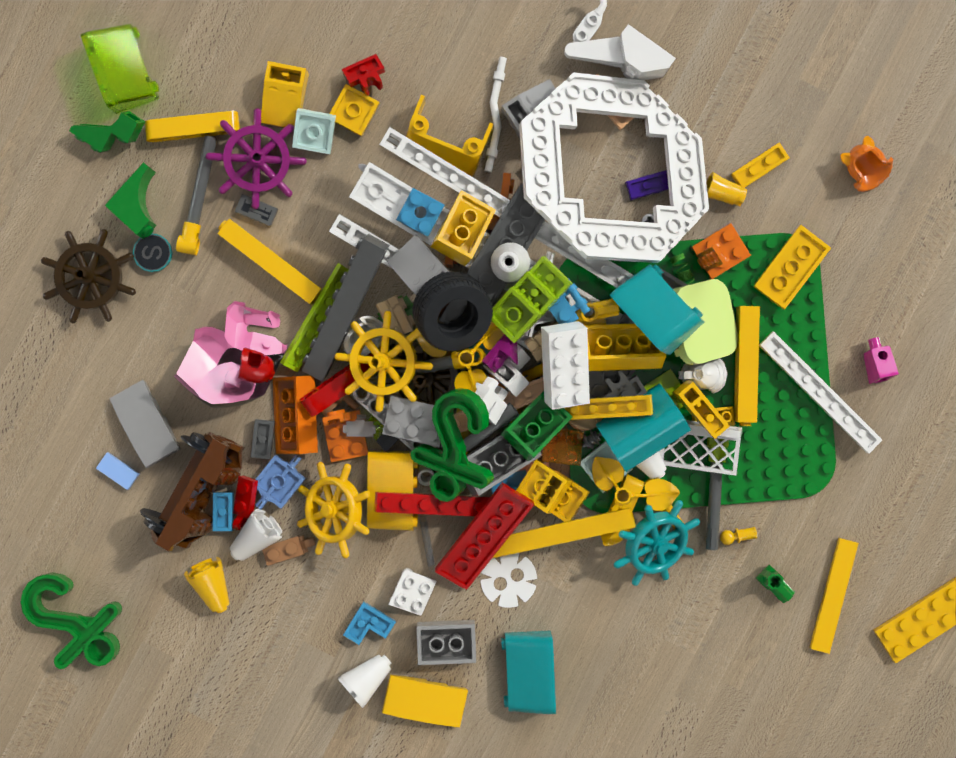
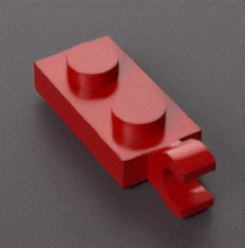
M244 475L238 476L233 513L237 514V517L233 521L232 528L240 530L254 511L258 480Z

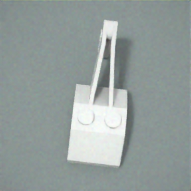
M600 0L598 8L584 17L573 33V43L567 44L564 50L565 56L569 59L620 67L627 79L636 80L662 78L676 59L629 24L620 37L590 40L601 25L603 13L607 7V0Z

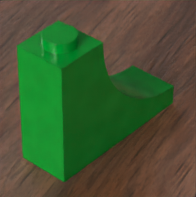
M144 162L105 204L115 216L142 239L150 236L157 226L151 219L146 207L147 188L156 172Z

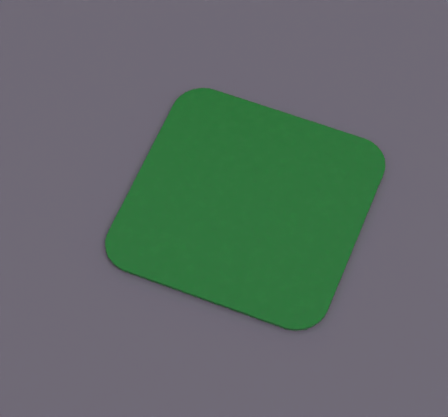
M773 233L740 236L751 256L714 278L723 282L728 289L735 323L736 307L760 306L759 344L774 331L830 387L820 264L786 309H782L754 288L753 285L792 234ZM704 239L679 241L659 263L609 260L632 275L637 274L649 264L653 266L656 264L677 278L678 274H676V271L686 264L672 266L673 263H671L670 258L684 253L685 258L674 265L688 263V265L678 272L691 269L694 281L690 284L710 280L706 270L702 269L699 265L695 252L691 249L692 246ZM568 258L563 262L559 270L572 283H575L578 288L600 301L612 299L610 294L616 287ZM619 307V312L624 314L625 312ZM759 346L757 423H751V426H739V422H735L733 426L742 428L737 475L722 474L721 505L807 498L819 493L828 485L836 467L833 419ZM735 351L728 356L720 358L725 363L728 373L725 386L714 394L709 389H700L714 408L733 406L734 409ZM673 352L671 355L666 354L662 368L636 369L632 377L637 375L642 385L645 386L671 369L680 384H683L682 380L679 379V371H681L685 362L680 356L676 357ZM684 406L679 410L685 420L692 421V415ZM567 423L570 479L590 492L583 502L586 507L598 513H606L614 500L617 490L613 486L609 491L602 493L578 462L593 451L591 448L588 449L587 446L582 447L584 443L582 440L584 439L583 434L588 436L590 430L580 431ZM597 426L591 429L593 432H600ZM687 435L683 438L690 447L698 442L694 435ZM600 436V443L602 444L606 440L603 436ZM706 438L703 442H704V444L707 446V438ZM729 440V446L726 448L728 452L735 449L736 441ZM681 441L673 446L679 455L687 450ZM595 444L594 449H596L599 445ZM701 444L692 449L698 458L707 452ZM671 449L664 453V460L673 461L677 458ZM690 452L681 457L687 464H692L696 461ZM707 455L701 461L705 466L710 467L711 462L708 461ZM727 457L726 462H723V467L733 470V462ZM637 466L627 473L644 482L649 479ZM666 466L665 475L660 479L672 483L680 491L672 506H674L677 500L683 502L682 508L708 506L710 472ZM645 486L643 487L641 494H647L645 491ZM639 497L632 512L645 511L647 497Z

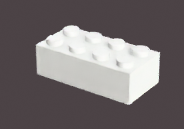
M579 321L541 327L544 402L552 410L590 404L587 327Z

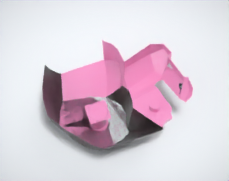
M234 301L227 307L225 332L213 327L195 329L193 343L174 377L195 397L211 408L240 406L265 395L272 379L264 383H251L238 378L241 353L243 348L246 347L267 355L273 360L274 371L276 372L287 349V344L284 345L276 337L248 332L247 326L250 324L276 328L280 325V315L273 311L265 312L245 307V303Z

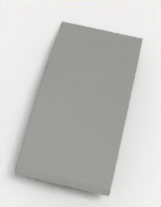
M144 380L109 398L145 468H149L180 450L167 418L163 416L156 399L153 398Z

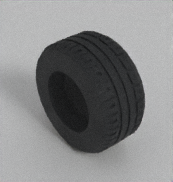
M454 271L441 273L429 279L419 289L413 302L414 306L412 307L415 325L424 339L431 346L442 351L454 352L474 345L488 330L493 316V306L490 297L477 280L466 273ZM458 299L467 300L466 310L459 319L447 324L437 322L438 315L446 304Z

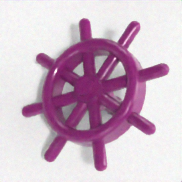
M259 108L254 109L253 125L243 127L237 131L226 120H222L220 126L230 136L225 145L224 152L207 153L205 155L207 160L224 162L229 179L219 188V193L225 194L235 184L242 189L251 191L253 209L259 208L260 192L270 190L276 186L285 196L291 197L292 191L282 181L287 174L289 164L305 165L307 163L306 158L290 157L288 147L283 140L294 130V126L288 124L279 133L268 127L261 126V110ZM253 134V149L243 139L244 136ZM261 135H265L272 140L261 149ZM237 143L246 154H232L235 144ZM278 146L281 156H266L272 149ZM231 161L247 163L235 172ZM266 163L281 164L277 175ZM252 169V183L241 179ZM260 169L270 178V181L260 184Z

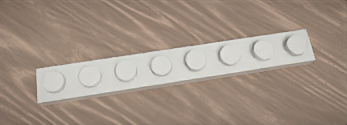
M774 331L759 344L866 453L869 454L882 441Z

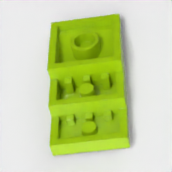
M542 256L532 269L527 271L514 286L510 287L492 308V322L513 343H516L573 283L546 256Z

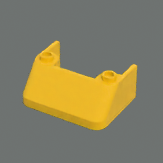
M421 95L411 118L406 137L473 177L493 131V123H489L483 140L475 137L469 138L461 149L427 135L429 122L424 116H421L426 101L425 96Z

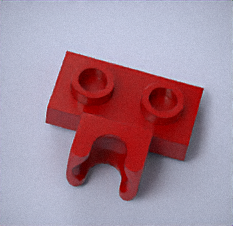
M377 54L342 69V73L349 86L354 87L360 84L366 96L370 94L368 88L372 85L376 86L378 90L383 88L379 75L385 73V68Z

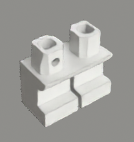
M487 376L483 384L476 383L477 390L475 393L486 404L489 422L496 425L507 407L503 400L508 392L498 386L497 380Z

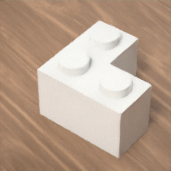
M518 344V365L507 358L502 367L495 373L485 364L483 365L515 397L529 384L519 370L531 359Z

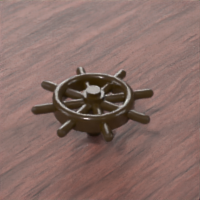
M106 229L100 231L96 244H77L72 232L66 231L65 237L70 248L59 257L58 261L47 257L41 259L42 264L55 268L54 283L56 288L45 292L43 298L49 300L60 294L66 302L73 305L69 322L72 324L77 322L81 308H100L104 319L110 322L112 315L107 304L116 297L118 292L120 291L132 296L136 294L134 288L122 284V269L120 266L133 260L134 254L128 253L116 258L112 252L104 248L103 246L108 235ZM93 252L87 265L82 253ZM102 255L108 263L96 268L99 257ZM74 257L79 264L78 268L68 265ZM110 270L112 271V280L99 276ZM65 272L72 274L75 279L65 283ZM81 284L76 298L69 290ZM97 284L109 287L104 295L101 294ZM90 287L95 300L84 301Z
M391 344L390 350L393 349L396 345ZM420 345L414 347L416 355L422 354V361L430 359V356ZM402 350L397 356L402 360H407L406 354ZM447 351L444 356H449L452 352ZM449 368L447 372L434 371L415 375L411 382H417L415 389L412 391L417 397L416 401L435 405L433 386L444 395L450 390L455 389L454 382L457 374L468 370ZM451 379L449 389L438 380ZM391 380V382H387L385 385L395 384V382ZM425 387L427 401L418 398ZM402 390L399 391L403 398L408 399Z

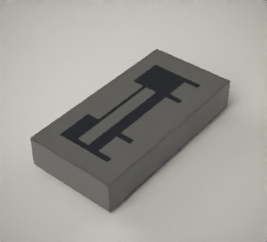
M242 194L235 212L271 227L278 208L259 201V208L253 209L252 198Z

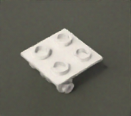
M406 568L402 571V575L397 582L398 584L395 586L389 605L421 616L437 581L414 573L411 569Z

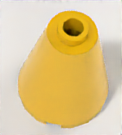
M216 557V561H212V558L193 565L191 567L192 571L190 573L186 571L184 576L212 612L222 613L227 610V606L230 604L223 565L219 557Z

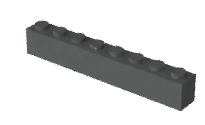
M370 234L364 239L360 238L356 245V249H358L356 256L352 255L348 262L350 269L348 273L344 272L340 280L343 284L340 289H336L332 297L335 301L333 305L328 306L325 312L327 318L325 322L322 321L317 329L320 333L317 338L314 337L310 344L312 350L303 359L302 363L305 364L302 369L303 372L320 381L327 377L335 361L334 356L340 351L344 339L350 330L351 322L354 321L390 246L389 244Z

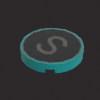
M152 233L145 239L139 238L133 249L135 262L146 271H161L172 260V246L163 236Z

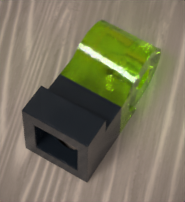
M374 416L368 420L373 421V425L376 428L373 438L385 452L388 451L399 439L382 434L384 425Z

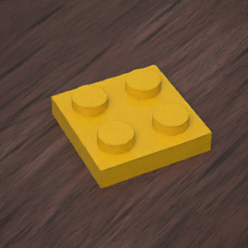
M345 84L329 114L336 115L335 123L362 137L380 102Z

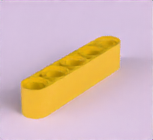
M225 111L146 120V141L162 142L227 135L228 133L220 126V122L226 120L235 131L239 130L238 112Z

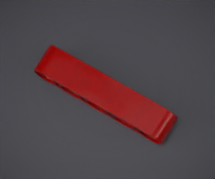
M370 352V353H369L368 355H366V356H374V355ZM360 363L363 373L370 368L369 364ZM350 364L300 399L310 417L319 414L346 395L345 389L355 381L351 373Z

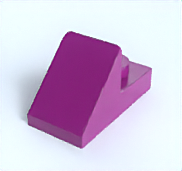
M504 334L482 362L494 373L502 367L507 358L518 365L517 342L513 343Z

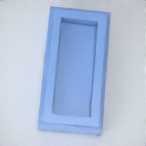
M109 452L105 454L96 467L97 470L127 490L131 488L140 473Z

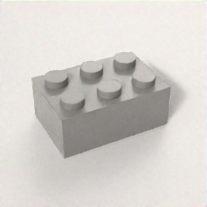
M396 396L390 397L382 434L442 447L432 421L434 405L418 401L411 402L409 399Z
M475 620L417 622L418 665L476 663Z

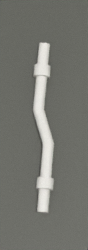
M499 57L497 70L494 71V84L489 102L494 125L490 147L487 148L486 152L487 161L484 170L492 173L494 160L498 155L497 146L502 128L497 102L501 83L504 82L505 78L504 70L507 60L505 57Z

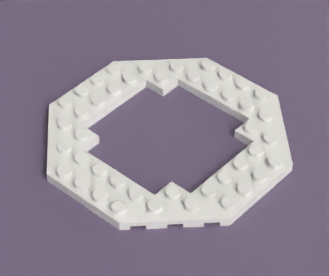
M572 73L567 80L558 86L519 124L524 199L584 259L659 263L709 210L702 138L697 133L694 134L687 127L688 124L678 114L675 115L668 108L669 105L659 95L656 96L649 89L650 85L645 80ZM576 112L645 119L646 136L664 138L670 206L656 205L653 207L654 223L585 218L583 199L564 198L559 128L575 129L577 127Z

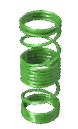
M684 253L670 258L671 263H673L672 266L686 264L676 271V274H678L677 278L682 282L692 280L687 285L693 282L694 278H692L691 269L678 272L687 266L688 263L674 265L685 258Z

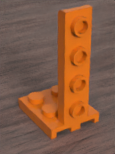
M732 223L691 247L698 257L699 265L702 269L706 270L710 280L751 256Z
M345 409L328 412L327 417H322L331 463L368 455L366 437H347V433H343V425H346V421H355L357 419L356 415H361L360 410L345 413Z

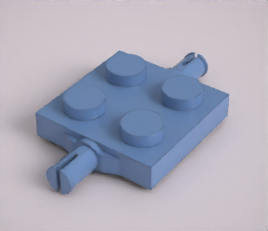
M276 454L255 479L258 480L257 490L262 496L255 504L256 507L262 510L268 501L274 503L280 509L286 505L306 479L295 468L302 459L298 457V454H295L290 462L284 461Z

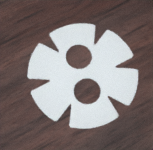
M519 553L501 556V564L495 558H492L481 572L492 577L481 580V587L485 596L493 602L501 595L498 604L501 607H517V595L526 602L536 589V585L526 582L537 579L535 567L527 557H524L517 564ZM515 568H519L524 572V577L519 582L513 581L511 578V571ZM503 577L506 579L507 587L504 590L500 591L494 587V580L496 578Z

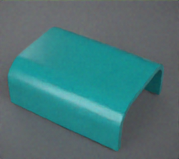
M660 383L647 390V393L644 394H652L653 415L604 418L595 424L626 472L691 431L682 413Z

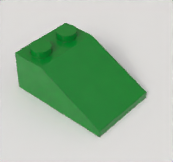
M543 391L501 435L527 461H530L571 420L572 416L564 408L552 410L544 402Z

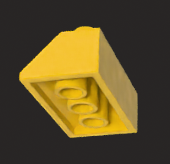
M636 324L584 325L587 327L589 371L660 369L663 367L666 353L661 352Z

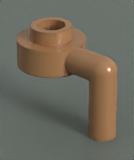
M346 394L321 413L326 417L327 413L332 412L343 400L353 411L359 405L350 395Z

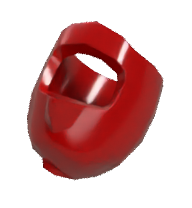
M246 347L243 348L238 378L251 383H264L271 380L275 374L273 360L261 352Z

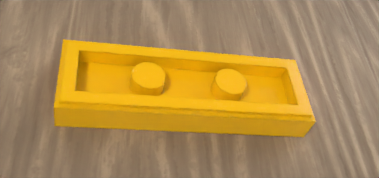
M779 142L730 175L736 184L745 188L790 157Z

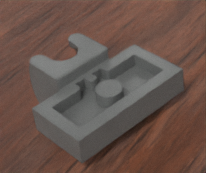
M616 370L618 374L616 381H611L608 376L604 377L606 384L611 390L603 395L604 398L636 396L647 393L637 375L627 379L622 370Z

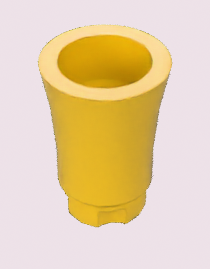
M714 172L706 180L708 198L739 207L744 202L747 193L746 188L724 179Z

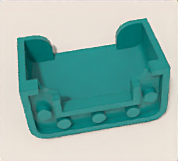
M649 264L617 287L610 296L661 352L671 355L705 321L701 318L703 316L702 312L697 307L692 309L663 279L662 274L664 272L656 264L654 266Z
M551 631L505 632V638H501L502 650H506L508 688L507 696H504V708L508 707V711L556 714L554 650Z

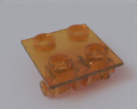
M562 428L543 448L542 462L580 466L584 432L579 429L575 431L568 430V428L563 430Z

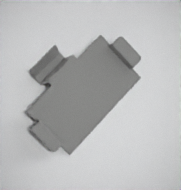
M356 415L357 419L355 421H346V425H343V433H347V437H373V434L376 433L373 421H364L366 420V415Z

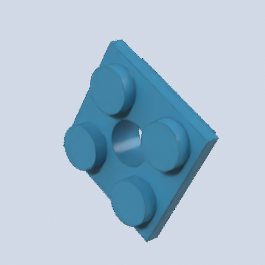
M412 188L396 220L428 237L445 204ZM419 206L426 209V215L423 218H418L415 215V209Z

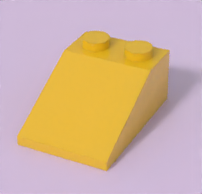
M461 190L430 247L466 266L472 260L496 210Z

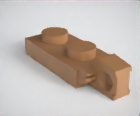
M298 535L273 543L262 551L266 564L269 566L303 555L308 552V547L314 546L317 543L315 537L304 539L303 535Z

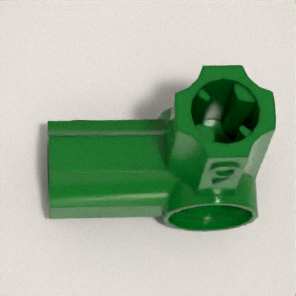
M768 565L756 577L783 604L789 601L795 593L771 565Z

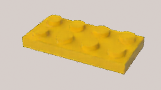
M799 225L753 287L779 307L786 309L830 251L831 247L804 226Z

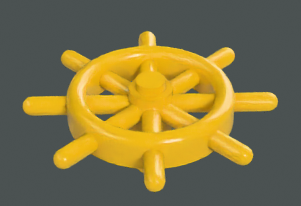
M388 310L384 312L383 328L372 329L365 333L356 321L351 322L350 326L359 338L353 345L350 354L336 353L334 356L338 361L350 362L351 373L355 379L345 389V394L350 395L359 387H362L367 392L376 394L375 409L377 412H382L384 395L393 394L401 390L411 402H415L417 397L408 387V384L414 377L416 369L432 370L433 364L430 362L417 361L412 342L421 335L418 328L407 337L397 330L390 329L392 314ZM382 336L381 350L372 342L373 338ZM389 338H393L399 344L388 352ZM365 345L374 356L361 355ZM402 350L405 351L407 360L394 359ZM360 363L369 364L370 368L363 373ZM392 366L406 368L402 378ZM379 371L378 384L375 385L368 379ZM386 372L395 382V384L385 387Z
M318 462L317 469L320 479L312 485L310 490L303 485L298 488V491L306 496V518L299 520L297 526L302 528L308 525L312 533L319 539L315 549L317 555L322 554L325 543H338L341 555L346 559L349 557L346 540L350 539L356 531L363 535H368L370 532L366 526L360 523L362 517L361 501L369 498L370 492L364 491L358 494L354 485L347 480L351 470L350 464L344 465L340 477H328L324 463ZM330 485L336 486L334 496L332 494ZM323 491L326 500L320 497ZM343 493L346 497L344 501L340 500ZM318 505L321 506V511H319V512H318ZM322 518H326L324 525L320 521ZM340 519L346 523L344 529H342ZM332 523L336 534L330 533Z

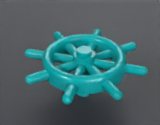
M681 500L675 502L670 512L653 513L652 506L646 505L644 509L646 517L631 532L624 530L619 532L620 538L627 539L625 547L626 556L615 561L614 568L619 569L631 563L637 569L632 579L634 586L640 583L644 574L661 572L662 579L668 580V568L673 566L682 554L689 556L694 554L692 548L686 547L688 531L698 526L700 520L695 518L684 524L677 517L683 506ZM662 525L660 531L658 532L657 526ZM674 525L675 529L668 533L670 527ZM675 538L674 543L669 542L670 540ZM640 543L646 544L645 546L639 548ZM646 554L643 561H640L638 559L639 557Z

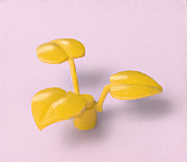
M492 321L486 333L472 350L466 348L460 352L454 351L455 355L458 356L459 363L468 369V371H461L457 374L454 382L455 389H469L475 393L477 390L476 383L483 384L487 378L483 370H471L470 365L474 362V353L482 343L486 349L491 350L504 335ZM422 334L417 338L421 348L428 355L439 358L446 354L447 351L431 346Z
M598 456L593 460V480L596 486L603 491H609L613 486L616 488L615 499L619 502L618 510H621L623 505L629 504L633 497H647V505H651L655 511H663L668 509L680 494L675 485L663 479L648 481L645 484L647 494L631 493L628 489L619 488L617 485L624 478V468L617 460ZM620 531L600 535L603 545L612 546L623 541L624 539L619 537Z

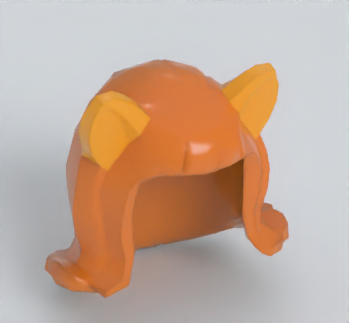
M868 135L864 137L862 144L853 147L849 153H842L840 155L842 163L847 166L850 175L857 181L854 184V188L860 192L870 191L878 187L879 184H882L889 177L893 168L894 159L890 157L887 160L884 153L875 146L873 139Z

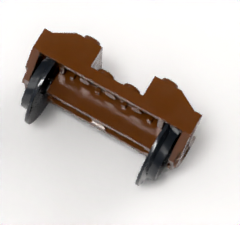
M193 432L191 436L181 435V439L196 449L162 513L146 508L140 510L141 515L145 517L144 524L152 530V540L156 545L168 552L172 551L175 546L187 549L190 548L193 542L210 532L213 527V517L201 510L207 507L209 503L208 498L211 492L213 493L217 489L218 485H233V483L238 481V476L241 475L239 472L242 469V451L245 447L211 432L205 433V435Z

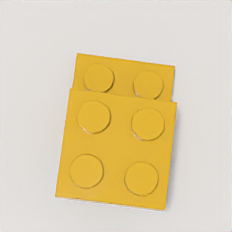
M537 459L516 490L533 500L536 507L547 514L555 515L564 522L573 520L590 493L561 472L552 470Z

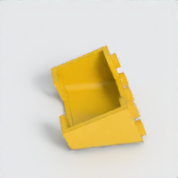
M411 451L368 452L367 491L370 492V497L367 498L368 529L413 531L414 527H417L418 514L374 512L375 492L414 493V488L418 487V476H414V470L418 469V463L411 459Z

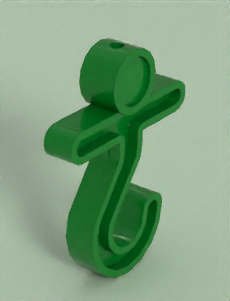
M458 388L450 390L435 402L432 409V421L443 451L427 444H421L411 451V459L414 462L437 471L431 477L430 489L437 499L444 502L452 501L465 490L466 483L483 489L494 480L491 470L468 461L466 445L453 416L455 408L461 409L467 416L468 430L473 434H479L488 427L489 413L486 404L479 395L469 389Z
M51 572L37 576L28 582L22 591L20 601L22 612L27 620L37 627L68 631L73 636V639L54 658L56 668L65 669L83 652L87 661L95 666L106 665L117 657L120 651L119 640L114 634L103 631L121 614L122 606L119 602L114 601L105 605L94 617L48 610L44 607L41 600L44 591L50 590L57 595H65L72 591L74 587L73 581L63 574Z

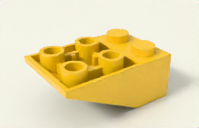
M268 61L264 79L261 123L283 128L288 124H292L295 128L296 112L298 108H303L309 77L306 68Z

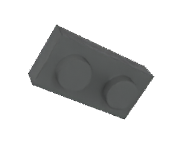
M255 419L251 449L252 458L271 459L275 421Z

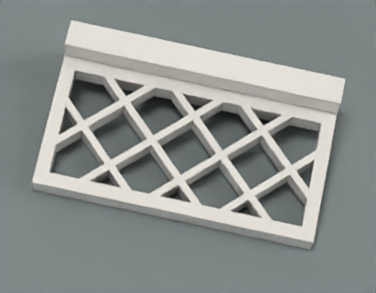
M686 420L691 431L680 437L673 444H669L666 449L660 450L665 466L736 476L742 428L730 426L714 439L718 444L709 450L703 441L708 437H713L699 422ZM687 435H694L698 442L690 447L683 438ZM727 440L736 441L735 449L731 452H728L723 446V443ZM679 441L687 448L681 455L673 448ZM698 444H701L707 451L700 458L692 450ZM720 446L726 455L718 461L712 454V451ZM669 449L677 457L673 461L664 460V453ZM690 452L696 461L692 464H687L681 457ZM708 454L715 461V464L711 467L705 466L701 461ZM729 457L733 462V470L725 469L720 463Z

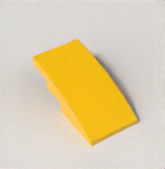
M390 675L382 713L425 723L460 728L468 689L448 686L446 683L431 682L422 678Z

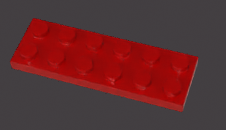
M502 482L435 567V572L467 590L532 509L534 501Z

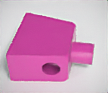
M879 337L869 339L870 350L864 353L869 384L888 381L899 375L890 346L882 347Z

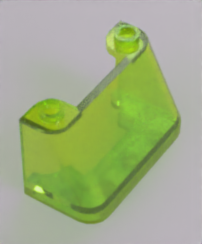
M131 24L92 30L81 34L84 48L104 102L116 114L159 99L157 93L160 92L156 80L152 81L149 77L137 44L138 38H140L139 31L136 26L133 27Z

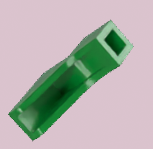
M127 111L121 112L116 122L110 126L95 124L73 125L69 132L74 134L77 140L91 145V149L101 153L110 151L116 138L125 144L136 142L145 121L132 112Z

